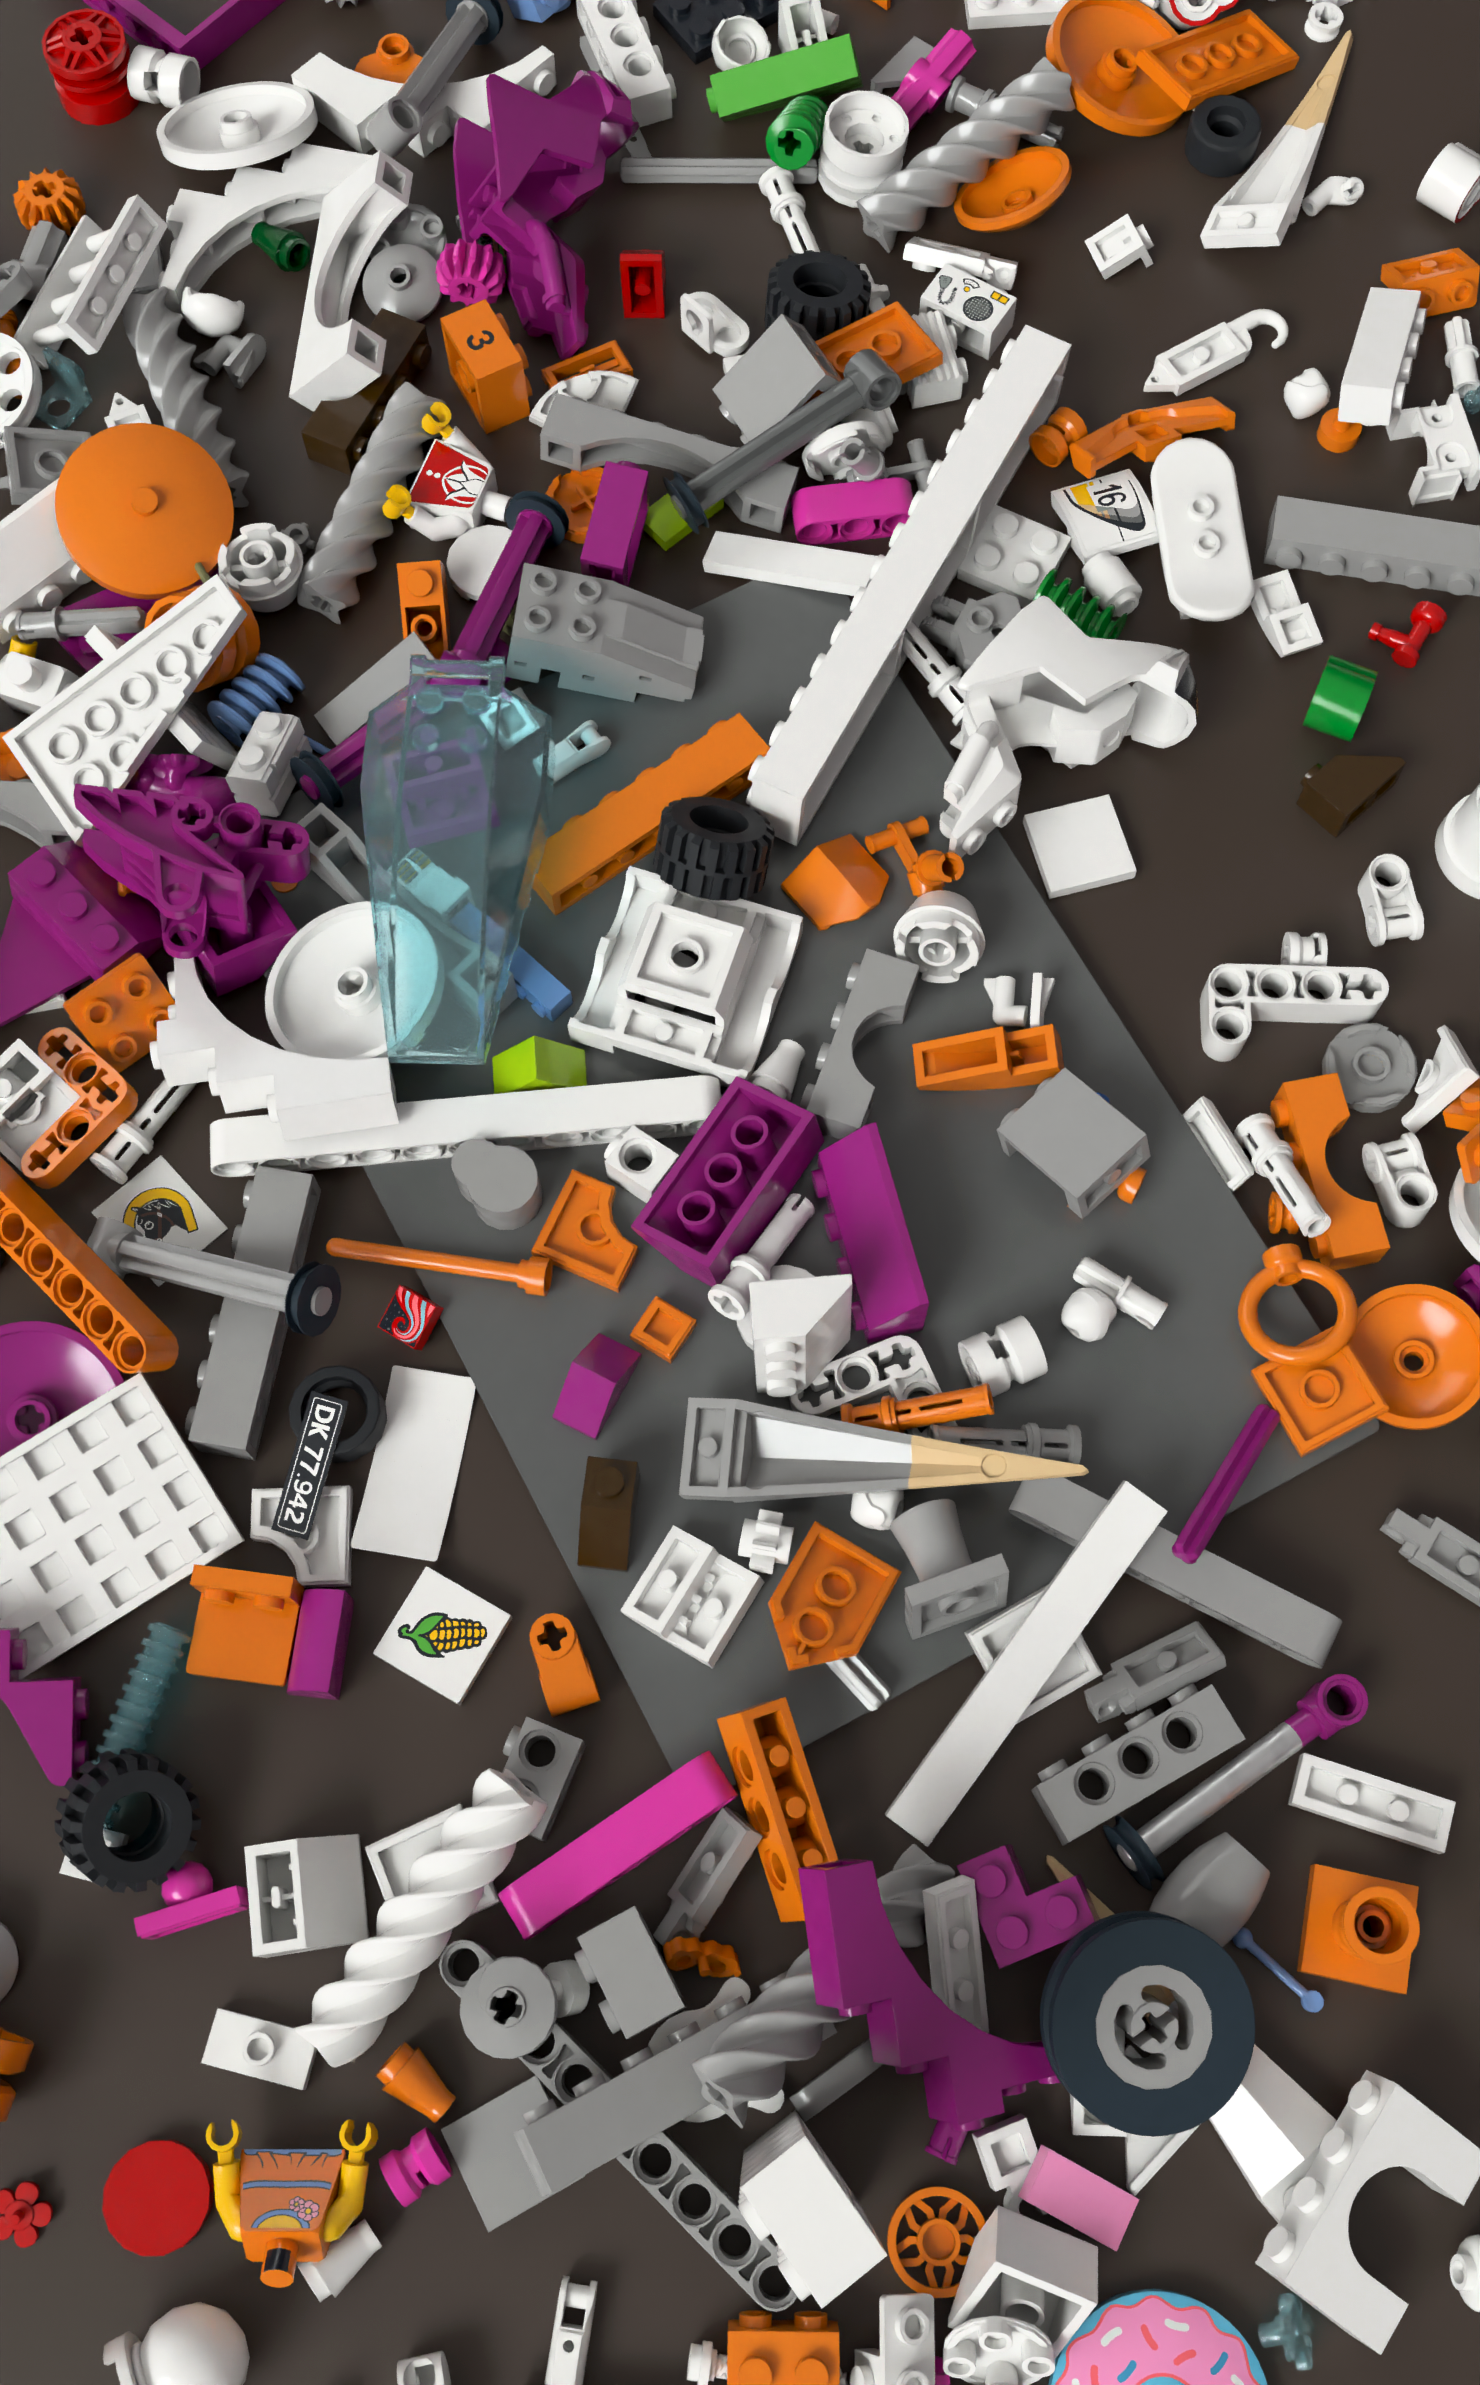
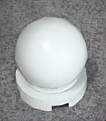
M202 2302L172 2308L150 2326L143 2342L139 2341L135 2334L128 2331L107 2342L104 2345L103 2351L104 2365L109 2366L114 2362L116 2363L120 2385H243L246 2381L250 2359L245 2334L226 2310Z

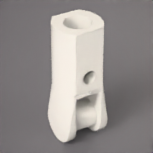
M588 720L562 741L530 761V767L534 776L544 788H548L575 769L601 757L608 751L611 741L607 736L601 737L597 732L598 725L595 721ZM584 743L586 746L578 751L577 747Z
M563 2275L551 2339L545 2385H583L598 2281L591 2280L590 2286L569 2283L570 2276ZM566 2307L586 2310L583 2326L563 2322Z

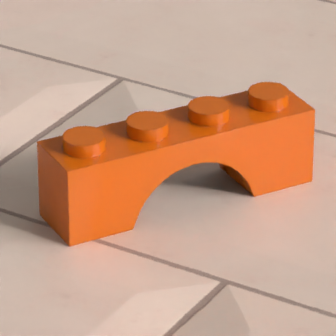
M1338 1073L1282 1083L1275 1098L1271 1101L1272 1119L1275 1127L1282 1129L1285 1142L1289 1143L1293 1150L1292 1162L1308 1184L1321 1207L1331 1218V1225L1323 1234L1313 1238L1308 1237L1313 1257L1320 1259L1322 1264L1334 1270L1379 1262L1391 1247L1377 1203L1361 1200L1345 1192L1332 1178L1325 1160L1327 1141L1340 1132L1350 1117Z

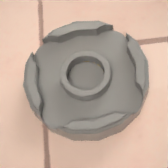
M1358 1023L1344 1028L1329 1043L1322 1060V1074L1338 1073L1347 1106L1361 1113H1380L1396 1107L1410 1093L1418 1074L1416 1056L1409 1042L1400 1034L1397 1037L1393 1032L1387 1031L1389 1027L1378 1023Z

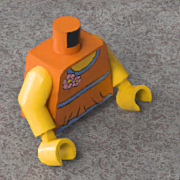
M231 2119L233 2137L228 2144L220 2146L215 2140V2123L211 2122L206 2130V2141L210 2148L217 2151L218 2162L213 2164L216 2208L231 2239L243 2242L246 2259L252 2262H263L260 2275L262 2283L276 2288L291 2285L294 2280L296 2262H319L323 2260L327 2255L330 2243L338 2240L362 2212L369 2163L364 2161L365 2152L371 2150L378 2140V2130L373 2123H367L366 2137L360 2145L356 2146L352 2140L354 2120L349 2119L344 2122L339 2132V2139L342 2146L349 2150L348 2159L346 2158L345 2149H242L240 2159H235L234 2149L238 2147L242 2139L241 2126Z

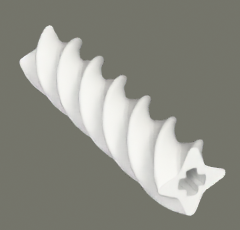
M489 1768L480 1774L473 1787L472 1807L456 1811L444 1822L441 1830V1849L422 1855L412 1864L409 1872L408 1893L388 1899L379 1908L376 1936L356 1942L347 1951L344 1963V1979L326 1984L315 1993L312 2001V2023L295 2027L294 2030L314 2045L330 2066L336 2068L349 2062H355L357 2057L364 2054L375 2043L385 2026L388 2015L396 2011L414 1990L420 1972L428 1968L441 1955L447 1946L452 1929L468 1918L476 1908L484 1891V1886L504 1871L513 1856L516 1843L528 1836L543 1818L548 1806L547 1803L525 1787L510 1770L505 1768L504 1773Z

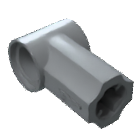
M39 220L36 226H32L20 259H12L19 261L33 280L31 290L22 299L35 300L68 242L65 231L57 228L53 222Z

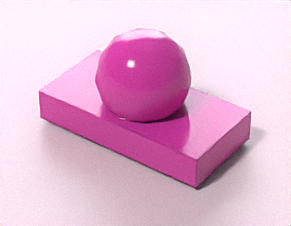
M192 1860L184 1861L186 1862L185 1865L178 1872L171 1867L166 1873L168 1880L162 1883L161 1894L168 1907L133 1918L137 1937L155 1940L249 1909L248 1890L246 1887L235 1885L212 1893L213 1879L209 1870L201 1863Z

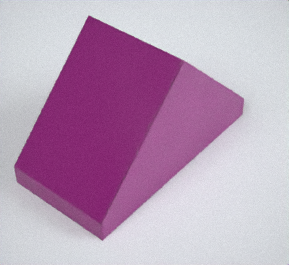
M598 1333L572 1361L552 1416L553 1419L597 1440L639 1363L642 1354Z

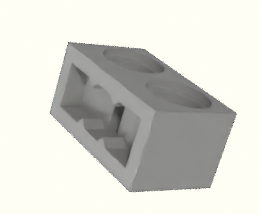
M526 1716L522 1728L514 1725L506 1740L503 1754L509 1756L502 1773H504L505 1768L510 1770L525 1787L547 1803L548 1806L543 1818L529 1834L531 1837L546 1842L582 1758L586 1744L582 1739ZM540 1740L551 1741L555 1745L553 1760L543 1767L531 1765L528 1758L531 1746Z

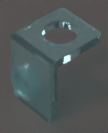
M46 346L42 352L55 383L41 397L34 417L54 429L66 430L93 400L84 381L85 374L82 369L71 359ZM56 400H66L70 403L68 412L61 416H53L47 410L49 405Z

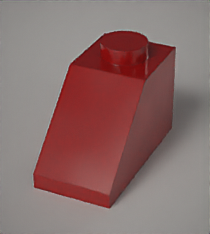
M623 250L620 253V271L624 318H665V250Z

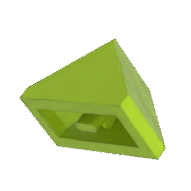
M534 1035L492 1057L494 1094L587 1086L585 1050Z

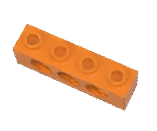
M783 1697L716 1719L749 1823L763 1835L757 1845V1849L781 1923L805 1921L798 1868L838 1860L787 1699Z

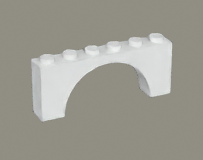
M381 150L323 197L289 392L291 399L313 412L321 400L337 401L350 398L382 374L387 340L354 319L348 321L353 292L366 260L390 223L409 203L413 172Z

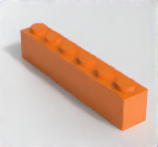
M740 712L729 720L718 721L708 730L706 735L692 744H683L674 751L671 758L656 768L649 767L643 770L633 783L621 791L608 793L602 798L598 806L586 814L570 818L563 825L562 829L551 837L539 839L532 843L525 851V854L520 856L524 878L552 913L557 916L655 850L662 810L665 806H669L670 802L687 797H714L731 800L751 787L752 782L748 780L751 766L758 755L765 757L770 747Z

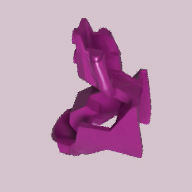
M580 70L576 73L571 86L551 99H545L496 74H489L486 79L491 132L466 118H459L455 124L453 160L462 239L467 243H473L475 239L478 242L483 233H486L507 250V286L524 330L527 331L529 336L541 337L544 333L551 334L560 360H566L571 358L579 348L585 345L589 329L588 324L585 322V305L588 300L589 288L585 284L584 261L546 223L549 220L558 223L581 210L603 183L606 160L620 150L635 135L639 128V122L632 114L630 99L620 87L596 71Z

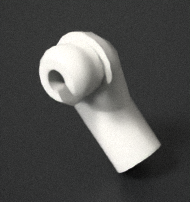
M1331 176L1302 200V208L1309 216H1315L1326 205H1352L1363 195L1364 184L1358 177Z

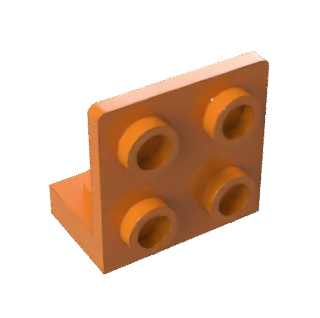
M194 1564L190 1585L201 1592L186 1672L196 1676L280 1687L285 1686L305 1587L294 1577Z

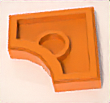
M572 1169L531 1250L532 1255L551 1258L553 1265L619 1293L639 1249L637 1245L621 1234L613 1221L612 1206L616 1195L615 1187Z

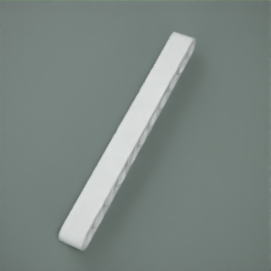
M699 1075L397 1103L399 1124L288 1141L284 1140L280 1123H271L269 1115L225 1118L210 1124L211 1172L222 1177L254 1176L257 1166L298 1172L451 1158L455 1150L463 1142L471 1139H485L496 1146L510 1145L523 1151L610 1143L618 1134L624 1136L632 1125L654 1139L692 1136L697 1133L721 1099V1086L718 1078Z

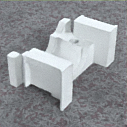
M1450 394L1446 405L1437 406L1435 400H1433L1431 406L1403 410L1394 408L1390 425L1386 426L1390 441L1420 436L1424 437L1427 446V466L1418 469L1408 493L1412 507H1415L1416 504L1451 499L1452 501L1462 479H1464L1467 491L1475 490L1480 480V454L1459 394Z

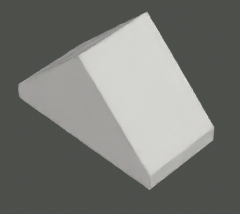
M779 0L778 46L782 53L828 40L820 0Z

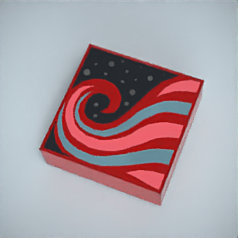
M399 1284L377 1327L411 1348L422 1351L444 1308L408 1286Z

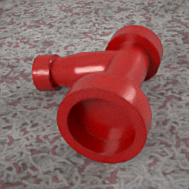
M1420 601L1415 605L1410 615L1413 627L1408 635L1394 629L1384 628V625L1374 622L1369 631L1368 638L1373 641L1379 640L1386 646L1395 649L1392 653V659L1398 665L1405 668L1415 667L1420 659L1418 652L1428 634L1439 632L1447 621L1446 612L1435 603Z

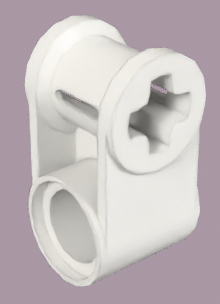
M1393 854L1377 856L1371 862L1358 884V895L1365 916L1369 941L1376 947L1382 946L1386 940L1403 937H1408L1412 941L1421 939L1424 933V917L1421 906L1416 899L1406 862ZM1376 877L1386 879L1391 887L1381 885Z
M1408 1132L1402 1134L1400 1139L1380 1145L1374 1142L1364 1144L1362 1148L1363 1164L1369 1179L1375 1187L1387 1219L1395 1226L1401 1228H1413L1419 1225L1436 1202L1438 1192L1424 1160L1423 1150L1418 1138L1414 1133ZM1401 1194L1414 1197L1419 1206L1409 1205L1403 1200Z

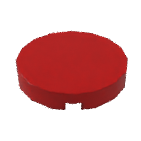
M151 2140L130 2149L113 2166L104 2186L102 2211L110 2234L124 2249L140 2256L167 2255L188 2245L198 2235L197 2233L207 2221L213 2208L214 2183L207 2163L192 2148L185 2146L186 2144L176 2140Z

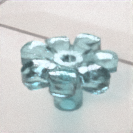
M1294 2293L1280 2294L1278 2296L1280 2314L1275 2316L1273 2322L1260 2323L1258 2326L1260 2342L1264 2348L1283 2345L1287 2361H1295L1298 2371L1310 2370L1313 2368V2344L1307 2334L1314 2332L1310 2313H1303L1302 2304Z

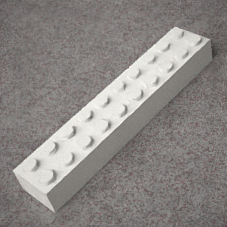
M796 2110L744 2150L739 2187L740 2195L738 2196L739 2205L737 2207L760 2241L770 2234L773 2236L778 2250L776 2252L779 2262L777 2266L801 2302L812 2294L821 2309L824 2308L887 2256L860 2203Z

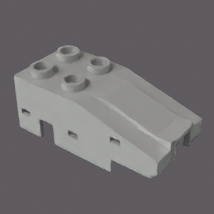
M524 562L504 677L538 683L542 668L560 672L559 688L634 702L636 693L684 702L685 699L691 700L695 689L696 676L702 660L705 637L702 630L704 617L611 580Z

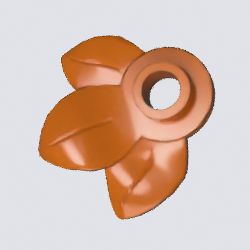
M397 33L387 34L380 39L376 53L361 58L354 71L372 78L404 84L423 57L414 53L413 46L405 36Z

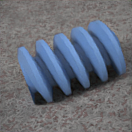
M260 653L256 657V666L248 665L243 671L244 678L235 677L231 682L232 690L223 689L220 692V702L211 701L207 706L208 714L216 728L228 740L240 748L243 745L240 735L242 733L246 736L252 728V723L256 720L259 713L266 710L281 713L282 711L276 700L279 698L291 704L294 699L288 688L291 686L299 692H303L306 688L292 668L280 658L267 653Z

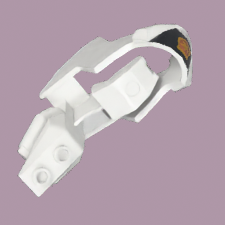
M1040 596L1024 607L990 642L962 676L957 686L959 689L966 691L961 731L950 744L962 751L944 785L943 798L950 803V806L946 812L943 811L941 813L939 828L945 837L950 838L948 852L956 853L961 858L966 853L969 855L974 854L983 845L987 835L995 827L1002 828L1013 818L1017 811L1022 780L1019 767L1012 752L1018 747L1041 746L1050 753L1053 762L1064 763L1072 769L1079 764L1093 765L1098 763L1119 748L1124 736L1131 735V739L1163 749L1187 738L1196 726L1198 716L1197 685L1189 663V654L1182 649L1177 650L1176 648L1159 644L1089 637L1046 596ZM1130 682H1135L1132 687L1128 684Z

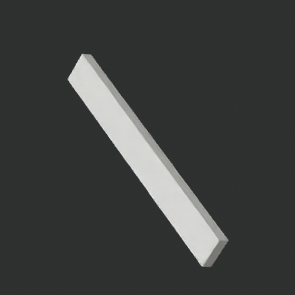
M1123 1480L885 1812L889 1819L928 1847L1166 1515L1168 1512L1166 1509L1129 1482Z

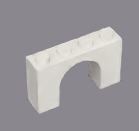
M1366 2070L1361 2080L1351 2089L1348 2102L1333 2129L1324 2136L1320 2145V2151L1307 2174L1295 2186L1292 2200L1277 2226L1268 2233L1264 2241L1263 2250L1255 2264L1349 2335L1381 2355L1409 2304L1369 2275L1356 2260L1348 2233L1349 2215L1353 2201L1364 2183L1373 2175L1390 2167L1402 2166L1432 2190L1464 2206L1480 2177V2148L1400 2085Z

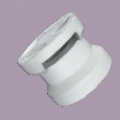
M1297 932L1285 933L1281 948V965H1327L1328 946L1325 933L1315 932L1309 937H1301Z

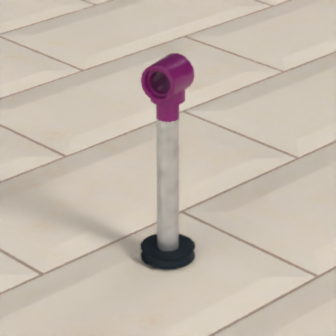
M1335 1674L1312 1685L1306 1692V1695L1297 1702L1298 1711L1137 1831L1125 1819L1116 1815L1115 1827L1111 1828L1108 1825H1103V1830L1118 1859L1146 1890L1152 1891V1880L1157 1879L1161 1882L1165 1880L1163 1870L1156 1859L1159 1854L1319 1736L1327 1740L1340 1729L1359 1722L1366 1714L1368 1708V1695L1363 1685L1356 1678L1347 1674ZM1329 1690L1338 1693L1342 1697L1345 1705L1342 1716L1333 1713L1329 1709L1326 1699Z

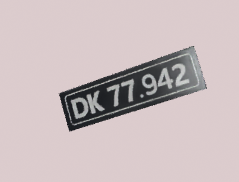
M311 1391L271 1530L309 1540L349 1401Z

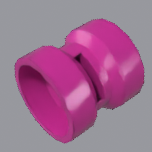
M427 2127L413 2135L410 2144L403 2150L393 2149L378 2159L381 2171L390 2189L404 2207L419 2199L422 2189L428 2185H439L453 2176L445 2153Z

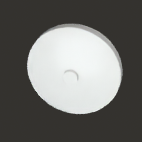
M275 81L246 82L213 89L182 102V105H177L162 118L156 132L163 156L171 163L196 170H224L260 163L290 151L313 133L318 123V116L311 94L297 85Z
M377 901L356 902L321 914L301 928L290 939L277 957L270 972L265 992V1012L273 1036L286 1051L311 1057L346 1060L388 1057L390 1062L418 1040L438 1010L445 984V965L440 947L425 925L415 915L393 904Z

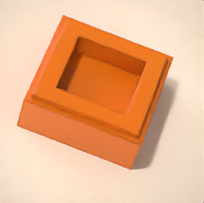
M655 1296L630 1333V1339L671 1364L696 1327L697 1320Z

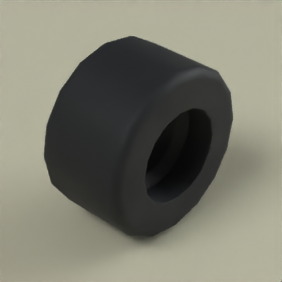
M1217 95L1207 98L1197 105L1190 117L1185 139V155L1190 164L1203 174L1225 178L1240 174L1248 168L1255 156L1261 135V118L1257 110L1246 100L1233 95Z

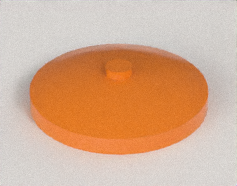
M1070 0L1062 7L1047 34L1046 57L1058 71L1066 72L1071 76L1070 93L1075 108L1082 115L1112 132L1143 137L1166 131L1184 113V110L1134 62L1139 49L1178 35L1163 17L1137 0Z
M147 423L122 424L110 427L91 436L72 453L65 463L58 479L55 493V513L58 529L69 555L77 566L93 581L123 596L146 600L162 599L196 587L202 581L194 565L197 562L201 563L208 575L211 576L219 566L218 553L221 545L224 544L227 547L231 542L234 507L231 491L222 470L211 455L198 443L186 435L164 426Z

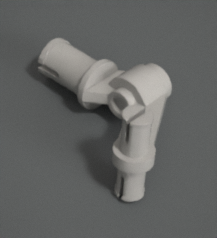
M849 438L842 444L839 451L840 456H843L841 461L852 468L846 472L847 483L857 481L870 482L875 479L904 478L908 481L916 480L918 491L925 492L929 486L927 480L934 463L928 460L925 442L921 438L907 443L912 463L889 468L885 467V458L882 452L877 448L867 447L859 438Z

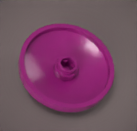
M22 1321L0 1326V1457L126 1381L122 1372L85 1334L61 1324L42 1321Z

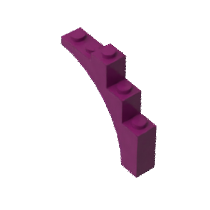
M841 1859L798 1868L816 2005L838 2008L839 2016L843 2017L867 2014L873 2062L895 2066L897 2074L923 2072L929 2118L951 2123L952 2130L954 2131L980 2129L985 2126L984 2118L1005 2113L1002 2096L1024 2093L1027 2090L1026 2083L1036 2080L1041 2084L1061 2083L1048 2061L1042 2040L1023 2043L1012 2042L983 2032L950 2010L922 1981L900 1947L882 1904L872 1860Z

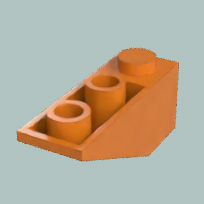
M440 560L397 563L403 637L405 639L414 631L439 662L445 650L451 651L445 566Z

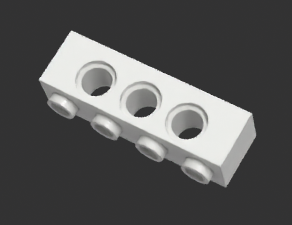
M576 0L578 19L604 77L619 86L630 99L632 114L639 122V127L672 118V99L677 97L675 83L670 73L665 74L663 71V59L658 45L652 46L650 42L648 23L644 16H638L636 0Z

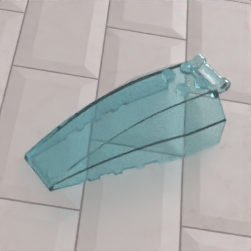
M411 654L409 684L369 711L360 792L376 957L389 1063L485 1065L500 1012L501 997L505 994L509 980V968L514 951H517L522 921L525 912L528 911L531 900L530 892L535 874H538L550 831L555 769L552 717L505 688L504 656H490L489 661L427 659L425 654ZM427 678L489 680L488 686L426 684Z

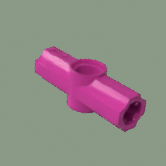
M951 28L926 58L920 57L902 80L899 90L891 97L902 107L908 117L909 133L927 112L931 114L949 92L952 82L973 59L977 50L972 44V39L964 31Z

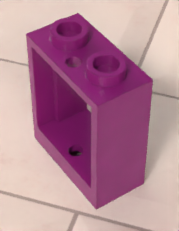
M619 461L618 463L605 462L580 557L582 575L611 580L629 587L649 510L648 471L642 470L635 463L629 461Z

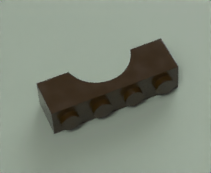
M381 308L368 328L387 340L381 376L368 384L360 393L350 398L337 401L321 400L301 431L309 459L352 476L356 464L366 453L373 431L383 420L384 411L389 399L404 382L412 384L420 369L423 370L427 367L432 354V348L429 345L424 324Z

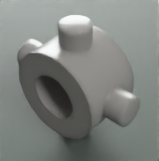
M306 523L291 524L285 530L282 529L280 533L291 537L299 545L302 554L315 547V541L310 539L309 526Z

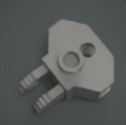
M1003 591L978 601L968 598L966 604L952 598L949 599L943 595H938L930 607L933 613L940 617V620L936 619V617L926 616L920 623L919 628L929 640L932 639L934 642L948 647L947 656L955 659L956 666L960 667L963 671V676L990 642L1021 611V607L1017 597Z

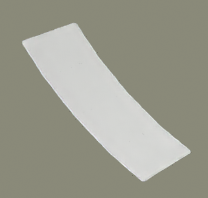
M397 1365L392 1367L385 1402L387 1423L382 1438L376 1444L362 1505L350 1544L352 1548L433 1562L437 1561L457 1482L476 1387L471 1377Z

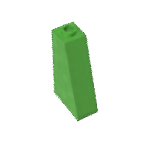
M848 33L709 75L712 87L706 88V94L712 114L718 112L719 118L723 122L786 107L791 100L800 95L809 94L821 98L863 87L855 47Z

